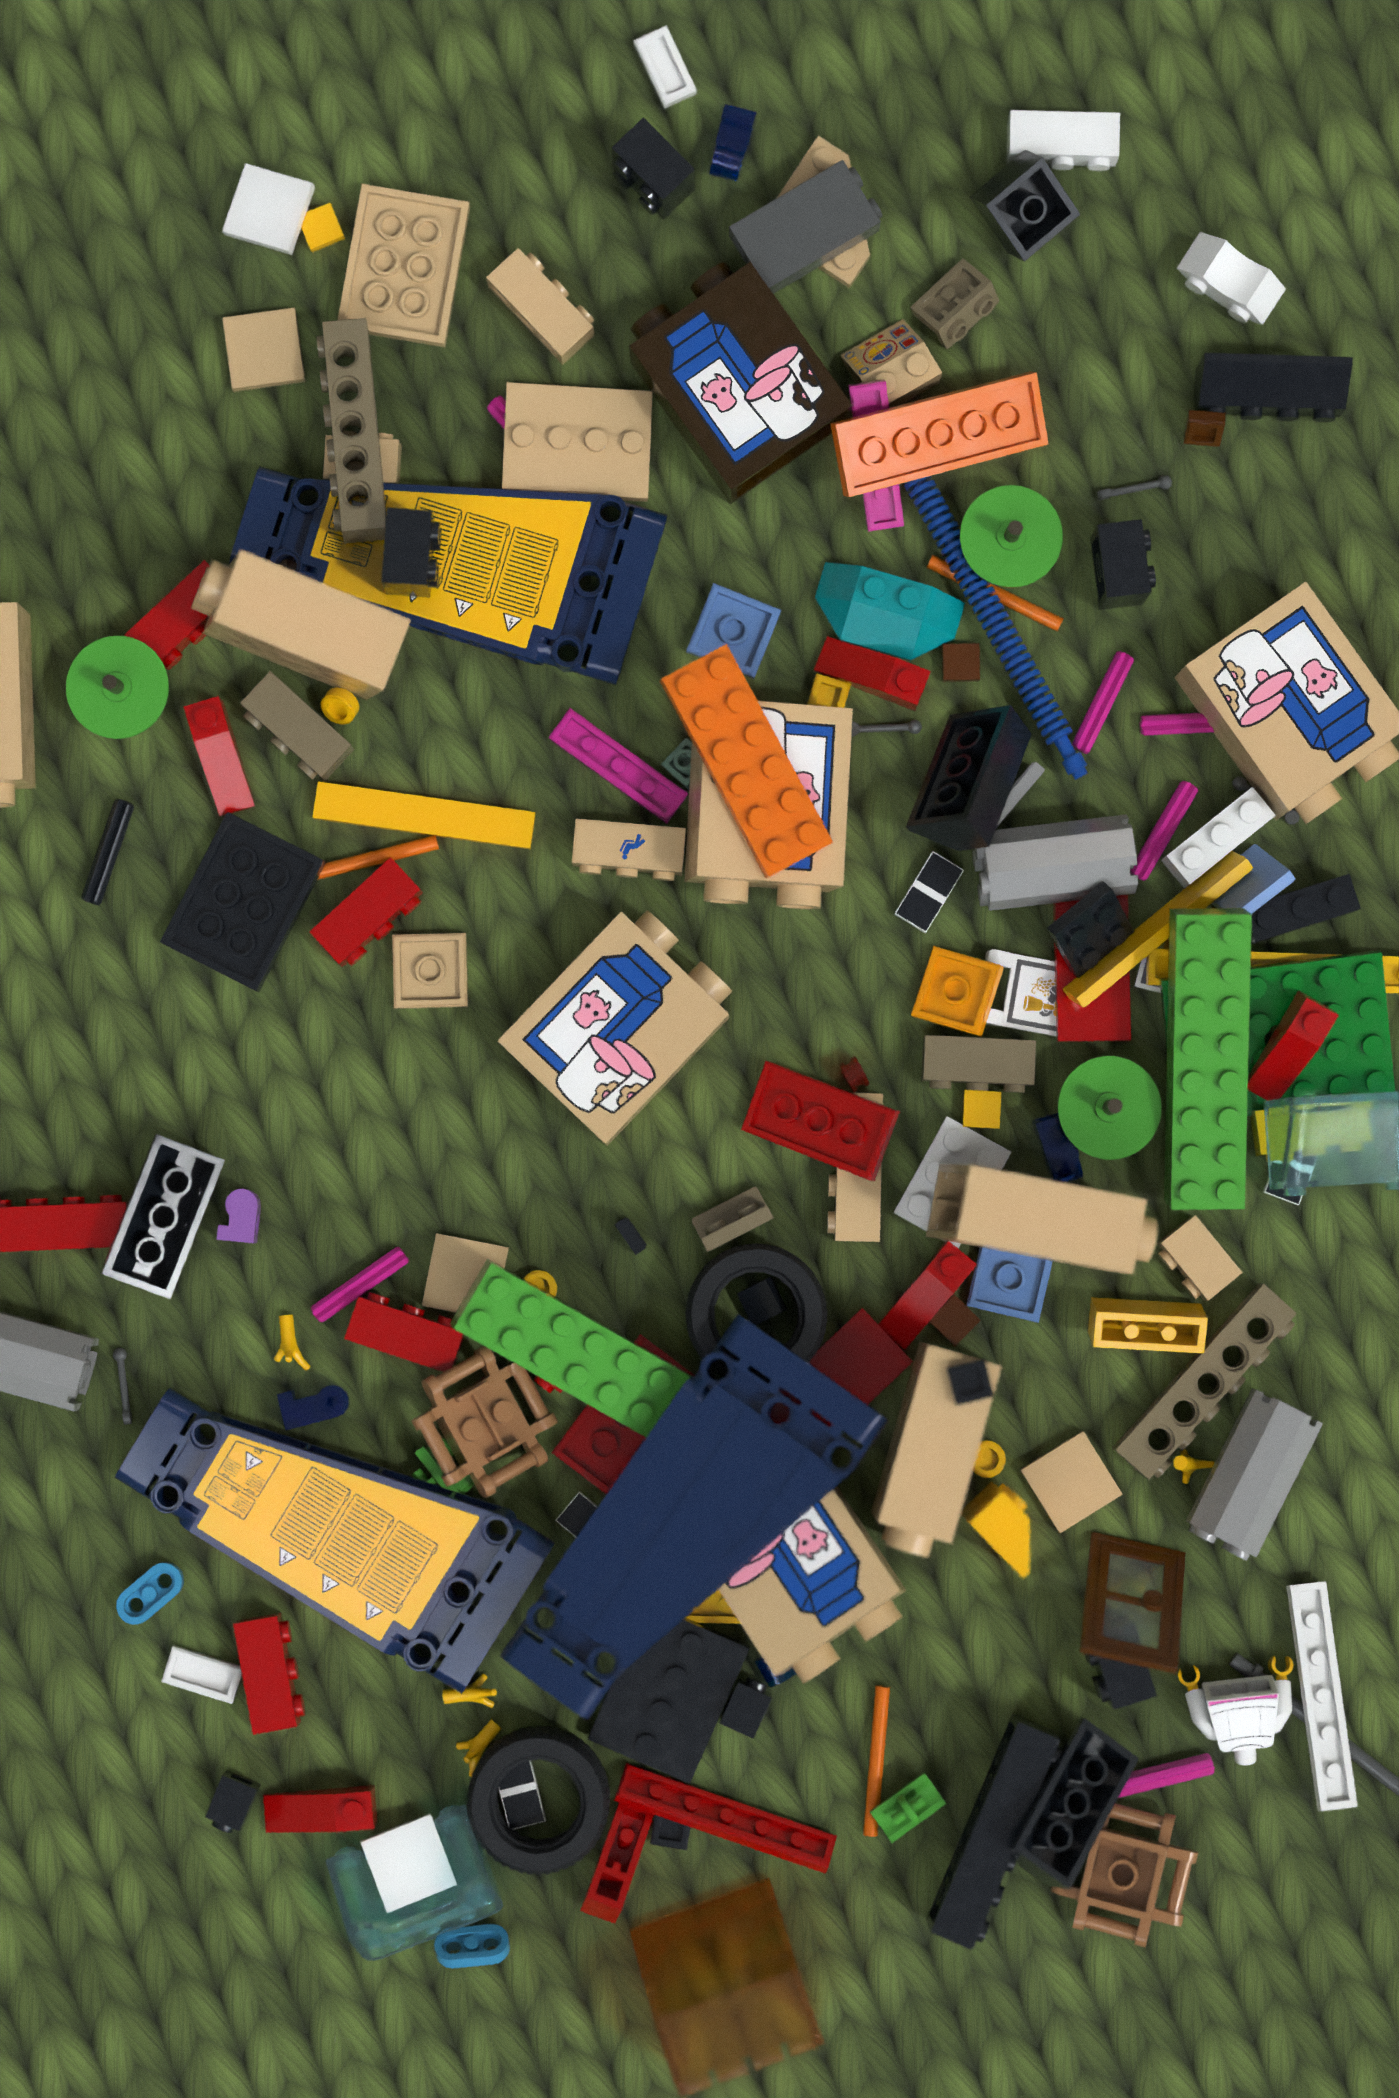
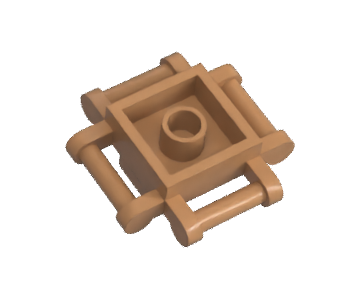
M483 1345L474 1351L475 1355L436 1377L431 1375L422 1380L423 1389L432 1407L412 1419L411 1422L416 1431L420 1430L444 1474L441 1478L446 1487L470 1475L481 1496L488 1498L496 1493L497 1487L534 1465L540 1467L548 1462L546 1451L538 1443L535 1435L558 1423L554 1412L549 1413L527 1370L514 1362L499 1369L493 1352ZM480 1368L483 1370L484 1377L445 1398L443 1394L445 1388ZM512 1376L536 1418V1421L531 1424L527 1423L505 1381ZM433 1422H437L459 1466H456ZM520 1444L523 1445L526 1454L490 1475L485 1473L482 1466Z
M1115 1803L1088 1854L1081 1887L1073 1884L1070 1889L1051 1886L1050 1891L1052 1893L1078 1900L1072 1928L1084 1931V1928H1089L1135 1941L1134 1945L1146 1948L1152 1920L1173 1926H1182L1184 1914L1181 1913L1191 1866L1196 1864L1198 1852L1170 1845L1176 1815L1165 1813L1164 1816ZM1114 1818L1159 1830V1840L1155 1841L1109 1829V1819ZM1167 1857L1177 1860L1167 1907L1166 1909L1155 1907ZM1089 1905L1139 1918V1926L1088 1913Z

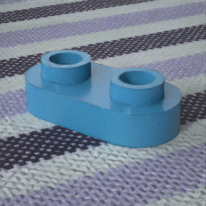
M161 1562L151 1567L119 1595L116 1603L119 1617L126 1623L133 1625L141 1624L148 1620L182 1590L184 1576L181 1569L171 1562ZM161 1574H168L171 1577L172 1583L169 1587H163L160 1584L159 1577ZM133 1598L142 1600L143 1609L141 1611L132 1609L131 1601Z
M495 1924L446 1929L436 1937L434 1949L436 1958L441 1965L447 1968L492 1965L503 1961L509 1954L510 1943L504 1928ZM490 1946L497 1947L492 1950H486ZM452 1950H459L458 1953H454V1954H450V1953H449V1952H451Z

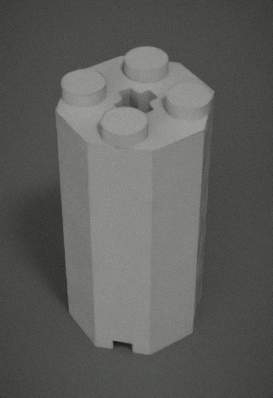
M1128 815L995 830L989 847L972 850L975 872L981 871L979 873L980 884L977 885L979 905L988 906L989 911L1076 901L1081 900L1103 881L1112 888L1116 896L1135 894L1138 886V875H1131L1130 869L1137 865V855L1131 823L1128 824Z
M0 1311V1391L63 1409L78 1411L82 1403L75 1400L78 1393L86 1395L97 1360V1352L90 1351L92 1346H98L99 1338Z
M1253 1388L1186 1519V1522L1191 1524L1188 1531L1214 1544L1216 1538L1225 1541L1222 1546L1223 1549L1246 1561L1250 1554L1257 1557L1323 1425L1320 1421L1312 1419L1311 1416L1276 1398H1269L1263 1395V1392Z

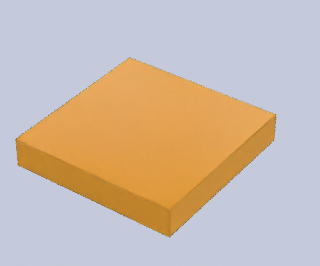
M933 946L911 1016L982 1037L1004 967Z

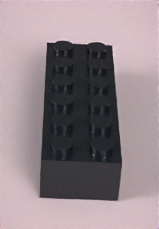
M1012 1713L927 1915L926 1921L931 1933L970 1950H973L976 1941L983 1942L990 1924L986 1920L991 1906L997 1908L1004 1892V1886H1001L1002 1878L1005 1871L1012 1872L1017 1862L1010 1848L1046 1783L1044 1779L1049 1766L1054 1768L1062 1753L1063 1747L1059 1746L1060 1738L1054 1730Z

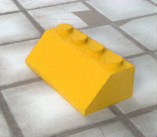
M990 1482L961 1510L960 1514L1025 1578L1029 1574L1030 1518L1023 1511L1028 1506L1004 1483L997 1487Z

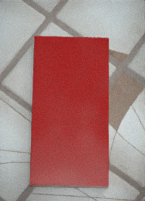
M1128 894L1118 895L1116 897L1129 920ZM1080 900L1053 903L1054 921ZM1054 943L1056 1042L1131 1041L1130 971L1083 1008L1069 999L1063 991V988L1077 977L1069 970Z
M765 1061L741 1130L864 1179L875 1181L900 1111L776 1063Z
M861 1308L817 1350L809 1364L868 1405L913 1361L871 1316ZM785 1389L781 1392L798 1405L802 1403V1401ZM785 1403L776 1404L771 1411L772 1420L776 1424H783L788 1420L790 1416L788 1406ZM816 1411L812 1413V1415H814L819 1420L827 1424L829 1427L833 1425V1423L828 1421L826 1418L821 1416Z
M641 1334L635 1340L636 1344L695 1376ZM587 1404L551 1453L607 1495L646 1437Z

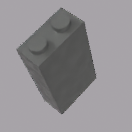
M841 160L729 226V237L746 264L752 263L774 294L879 232L881 223L879 219L882 217V213L873 198L867 200L862 192L861 187L864 185L857 170L854 167L848 169L844 160Z

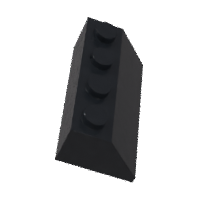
M1204 353L1195 369L1194 410L1225 413V417L1226 414H1240V419L1259 420L1262 419V415H1277V420L1296 421L1299 419V416H1312L1315 422L1335 421V417H1340L1346 409L1353 357Z
M1011 705L951 714L949 716L907 822L906 828L910 832L958 851L990 846L1032 735Z
M155 1134L100 1273L171 1299L225 1160L181 1142Z
M1080 1718L1010 1848L1018 1865L1046 1886L1071 1888L1139 1759L1085 1718Z

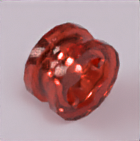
M855 1056L851 1057V1061L848 1064L843 1062L838 1064L853 1093L858 1091L857 1088L860 1085L865 1087L870 1085L865 1072Z

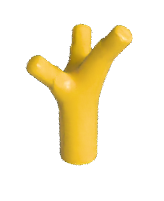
M293 1315L279 1316L281 1343L278 1352L274 1356V1360L280 1362L285 1355V1361L291 1362L293 1357L307 1371L310 1365L303 1358L298 1347Z
M1186 1449L1180 1450V1455L1176 1456L1173 1461L1174 1467L1183 1473L1182 1482L1184 1484L1189 1483L1191 1474L1195 1470L1212 1468L1215 1463L1214 1461L1195 1459L1189 1456Z
M482 1673L476 1681L466 1686L462 1694L452 1688L443 1689L444 1704L476 1702L493 1708L495 1703L487 1697L496 1696L497 1690L480 1688L487 1680L486 1674Z
M492 1719L473 1739L456 1743L457 1750L469 1749L463 1760L465 1763H469L470 1777H472L475 1767L486 1747L502 1730Z

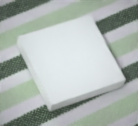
M245 163L222 232L229 237L292 255L315 190L314 184Z
M430 1813L360 1841L387 1913L457 1885Z

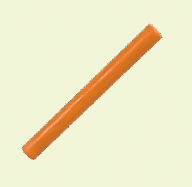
M932 555L926 568L957 583L964 580L956 581L954 575L959 570L952 573L949 569L952 564L947 565L945 560ZM990 584L988 586H993L995 589V593L991 596L998 595L1000 598L997 603H1002L1004 606L1058 631L1064 618L996 585Z
M436 835L327 862L317 880L383 864L390 857L395 861L438 850L439 845Z
M882 1685L875 1686L863 1828V1835L869 1837H877L879 1827L870 1810L881 1803L890 1687Z

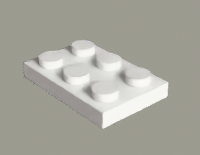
M947 1116L893 1213L927 1232L939 1164L975 1165L1001 1171L1011 1151L977 1132L963 1127L962 1124ZM951 1242L957 1248L961 1245V1243Z

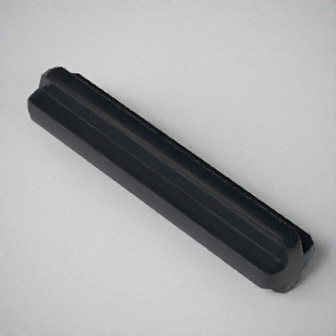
M115 799L81 895L82 900L94 905L102 903L134 810V805L128 801Z

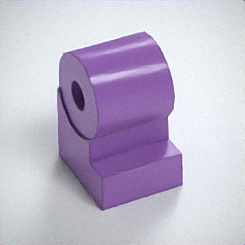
M236 1189L229 1194L225 1202L226 1211L229 1215L228 1226L218 1225L216 1240L257 1243L261 1201L258 1195L251 1190Z

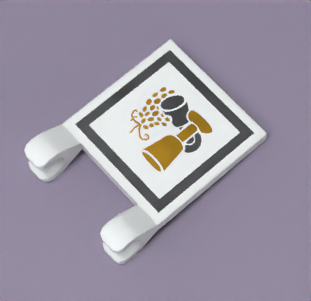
M996 949L987 951L985 961L999 964L1004 968H1010L1003 1011L991 1008L986 1024L1056 1037L1055 961L1013 954Z

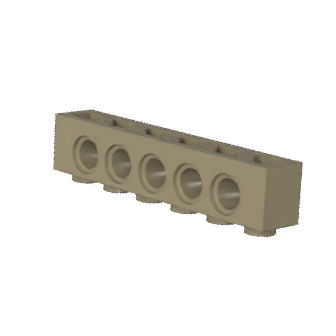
M366 318L322 322L323 335L317 336V348L319 358L326 359V370H320L322 393L329 392L330 402L328 405H323L325 427H332L333 439L326 440L328 461H335L336 474H330L332 497L338 496L339 509H333L335 532L342 531L345 544L385 540L387 514ZM343 357L354 359L353 363L349 366L342 367L336 364ZM348 391L358 394L351 401L340 399V396ZM349 426H357L361 429L354 436L343 434V431ZM355 460L364 463V466L357 471H350L346 468L350 462ZM357 495L368 498L361 506H353L349 503Z
M1258 1283L1206 1341L1204 1353H1196L1116 1442L1112 1449L1144 1478L1149 1480L1153 1475L1159 1478L1172 1464L1169 1457L1177 1448L1183 1451L1194 1440L1197 1434L1193 1430L1202 1420L1208 1423L1221 1409L1218 1402L1227 1392L1233 1395L1243 1385L1246 1379L1242 1375L1251 1365L1255 1368L1258 1367L1271 1352L1267 1349L1270 1343L1276 1337L1282 1340L1292 1330L1295 1323L1291 1320L1297 1313L1265 1284ZM1253 1318L1261 1319L1265 1326L1263 1335L1257 1339L1251 1338L1247 1332V1325ZM1234 1345L1240 1351V1360L1236 1365L1229 1367L1224 1363L1222 1354L1225 1348ZM1205 1373L1212 1374L1216 1380L1214 1390L1208 1394H1203L1198 1388V1380ZM1187 1401L1191 1406V1415L1187 1420L1179 1422L1173 1415V1408L1178 1402ZM1161 1428L1167 1435V1441L1162 1448L1153 1449L1148 1442L1149 1434L1154 1429Z

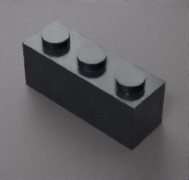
M1350 874L1270 899L1252 913L1251 945L1360 910L1361 907Z

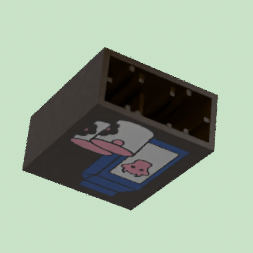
M726 262L717 264L702 274L691 285L690 289L697 297L696 300L674 315L666 304H661L639 318L630 329L637 341L629 345L630 363L649 390L653 391L652 394L730 504L832 434L830 423L849 419L853 406L751 262L735 273L732 272Z

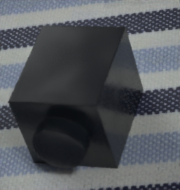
M749 1676L746 1682L738 1678L720 1716V1724L754 1739L772 1699V1694L766 1691L768 1685Z
M227 1770L221 1777L205 1817L213 1820L211 1825L227 1833H232L233 1829L240 1831L245 1825L261 1784Z

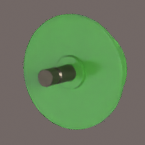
M1017 485L999 486L981 494L967 509L960 528V546L970 568L985 581L1006 588L1027 586L1044 577L1056 563L1063 542L1061 521L1051 503L1038 492Z
M108 636L87 645L73 660L66 679V696L73 715L89 731L111 739L130 738L150 728L164 711L169 695V679L160 657L145 643L127 636Z
M1101 1056L1082 1063L1066 1078L1058 1098V1118L1064 1134L1077 1149L1098 1159H1121L1138 1152L1152 1139L1161 1119V1098L1154 1080L1140 1065L1122 1057Z

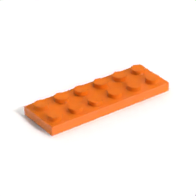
M1031 371L830 423L843 495L846 497L868 493L1048 445L1037 372Z
M727 644L659 680L766 878L833 843Z

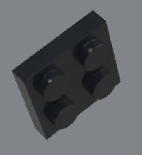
M1104 881L1047 927L1066 965L1077 978H1080L1089 969L1095 967L1101 959L1134 933L1112 888Z

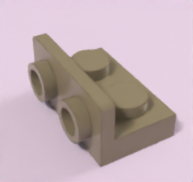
M963 258L910 308L915 317L937 334L941 345L949 349L955 342L963 339L968 330L982 317L992 312L995 305L998 304L999 298L992 282Z
M753 1187L694 1217L692 1223L705 1249L709 1252L773 1219V1216L758 1188Z

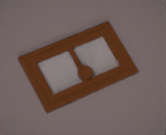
M1096 1532L1091 1533L1080 1652L1176 1674L1179 1659L1186 1552Z

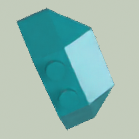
M828 562L824 564L815 595V600L840 641L908 661H912L954 640L965 606L964 602L933 586L864 566Z

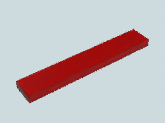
M627 1763L614 1801L825 1874L828 1870L837 1839L836 1835Z

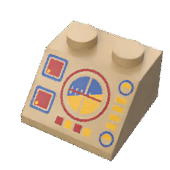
M904 319L840 355L856 384L885 379L889 408L902 405L940 383L942 371L926 344Z

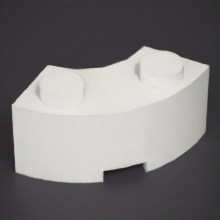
M1202 232L1198 234L1177 267L1180 273L1187 279L1185 285L1190 290L1199 295L1206 294L1220 305L1229 309L1228 314L1241 323H1246L1250 320L1263 325L1286 290L1269 268L1245 257L1227 240Z

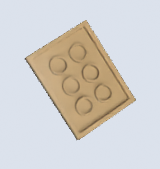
M362 184L338 320L366 318L369 335L446 347L470 202Z
M507 382L502 489L616 495L623 501L647 502L653 391Z

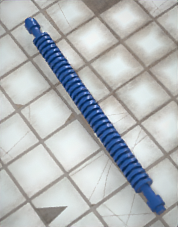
M932 476L907 482L904 487L906 491H911L908 494L910 498L916 499L913 504L916 508L920 507L918 509L920 516L925 515L922 518L925 524L930 523L927 525V529L929 532H933L931 534L933 540H938L936 542L937 547L943 548L940 551L942 556H948L945 558L947 565L952 564L949 569L952 573L959 570L954 575L955 580L960 581L964 579L958 585L960 589L967 588L963 591L966 598L972 596L967 601L970 606L975 605L972 608L974 614L980 613L977 616L978 621H985L981 625L983 630L990 629L986 632L987 637H995L990 641L993 647L1000 645L995 649L996 654L1005 653L999 658L1001 663L1009 661L1004 665L1005 670L1010 671L1014 669L1008 675L1011 680L1018 677L1013 682L1015 688L1023 685L1018 690L1019 695L1028 694L1022 699L1024 704L1032 702V704L1027 706V710L1029 712L1037 711L1031 715L1032 719L1035 721L1041 718L1036 723L1037 728L1046 727L1040 732L1042 737L1050 735L1045 740L1046 744L1051 745L1055 743L1064 759L1061 763L1068 776L1072 775L1075 780L1088 774L1085 769L1087 763L1081 752L1077 753L1068 738V735L1073 732L1072 728L1069 726L1063 729L1068 724L1066 718L1058 720L1064 715L1062 710L1054 712L1059 707L1058 703L1053 702L1049 704L1055 698L1052 693L1045 696L1050 691L1048 685L1040 687L1046 681L1043 677L1036 679L1041 672L1039 669L1032 670L1036 667L1034 660L1027 662L1032 658L1030 652L1022 654L1027 650L1025 644L1019 645L1023 641L1021 636L1014 637L1018 633L1015 627L1009 629L1014 625L1012 620L1004 621L1009 615L1007 611L1001 612L1005 608L1002 603L996 604L1000 600L998 595L991 596L995 593L994 587H988L991 583L984 579L982 580L966 562L960 546V529L956 530L959 524L957 521H952L955 517L952 513H948L950 511L947 504L943 505L946 502L944 497H938L941 492L939 488H935V481L930 480Z

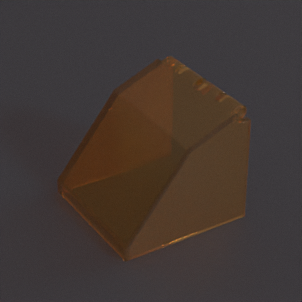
M770 1877L630 1928L631 1938L654 2022L680 2096L690 2095L711 2087L712 2083L708 2071L715 2069L719 2083L749 2073L744 2058L750 2055L756 2070L784 2060L780 2044L787 2042L792 2057L817 2048L818 2045L824 2043L821 2018Z

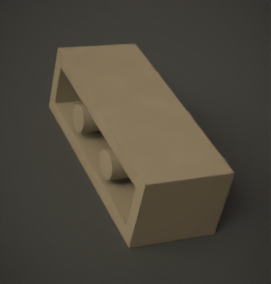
M271 671L265 675L240 703L247 710L243 717L258 731L263 726L274 735L269 741L285 755L291 750L301 760L297 766L312 780L318 775L322 780L326 781L355 750L346 739Z
M925 1035L923 1037L921 1081H929V1088L951 1089L952 1083H966V1090L988 1091V1084L1003 1085V1092L1025 1093V1086H1033L1035 1081L1036 1040Z

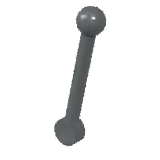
M1163 475L1155 481L1116 489H1104L1098 491L1097 496L1098 500H1104L1113 496L1157 487L1168 489L1172 485V480L1169 476Z
M911 720L906 724L858 725V723L852 721L851 737H855L861 732L909 731L912 734H917L921 731L922 725L918 720Z
M1238 776L1233 780V787L1238 791L1244 790L1246 792L1251 788L1242 776ZM1291 810L1283 815L1288 824H1296L1300 819L1299 814L1295 810Z
M118 1347L113 1351L112 1356L117 1361L123 1422L124 1425L132 1424L133 1420L124 1363L127 1352L124 1348Z

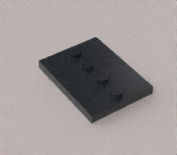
M227 812L160 943L259 993L326 862Z
M687 1618L683 1619L616 1678L606 1694L588 1735V1740L690 1784L750 1649L749 1645Z

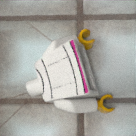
M1272 1656L1268 1660V1669L1273 1675L1203 1682V1690L1199 1689L1197 1685L1200 1679V1672L1195 1665L1193 1667L1196 1672V1679L1190 1683L1183 1680L1181 1669H1179L1178 1679L1187 1687L1188 1692L1185 1694L1193 1723L1207 1739L1218 1741L1220 1751H1234V1761L1239 1765L1255 1763L1257 1760L1256 1749L1273 1745L1274 1734L1281 1731L1292 1713L1291 1681L1287 1680V1675L1293 1670L1294 1664L1289 1656L1285 1657L1286 1668L1282 1672L1277 1670L1275 1666L1276 1657Z

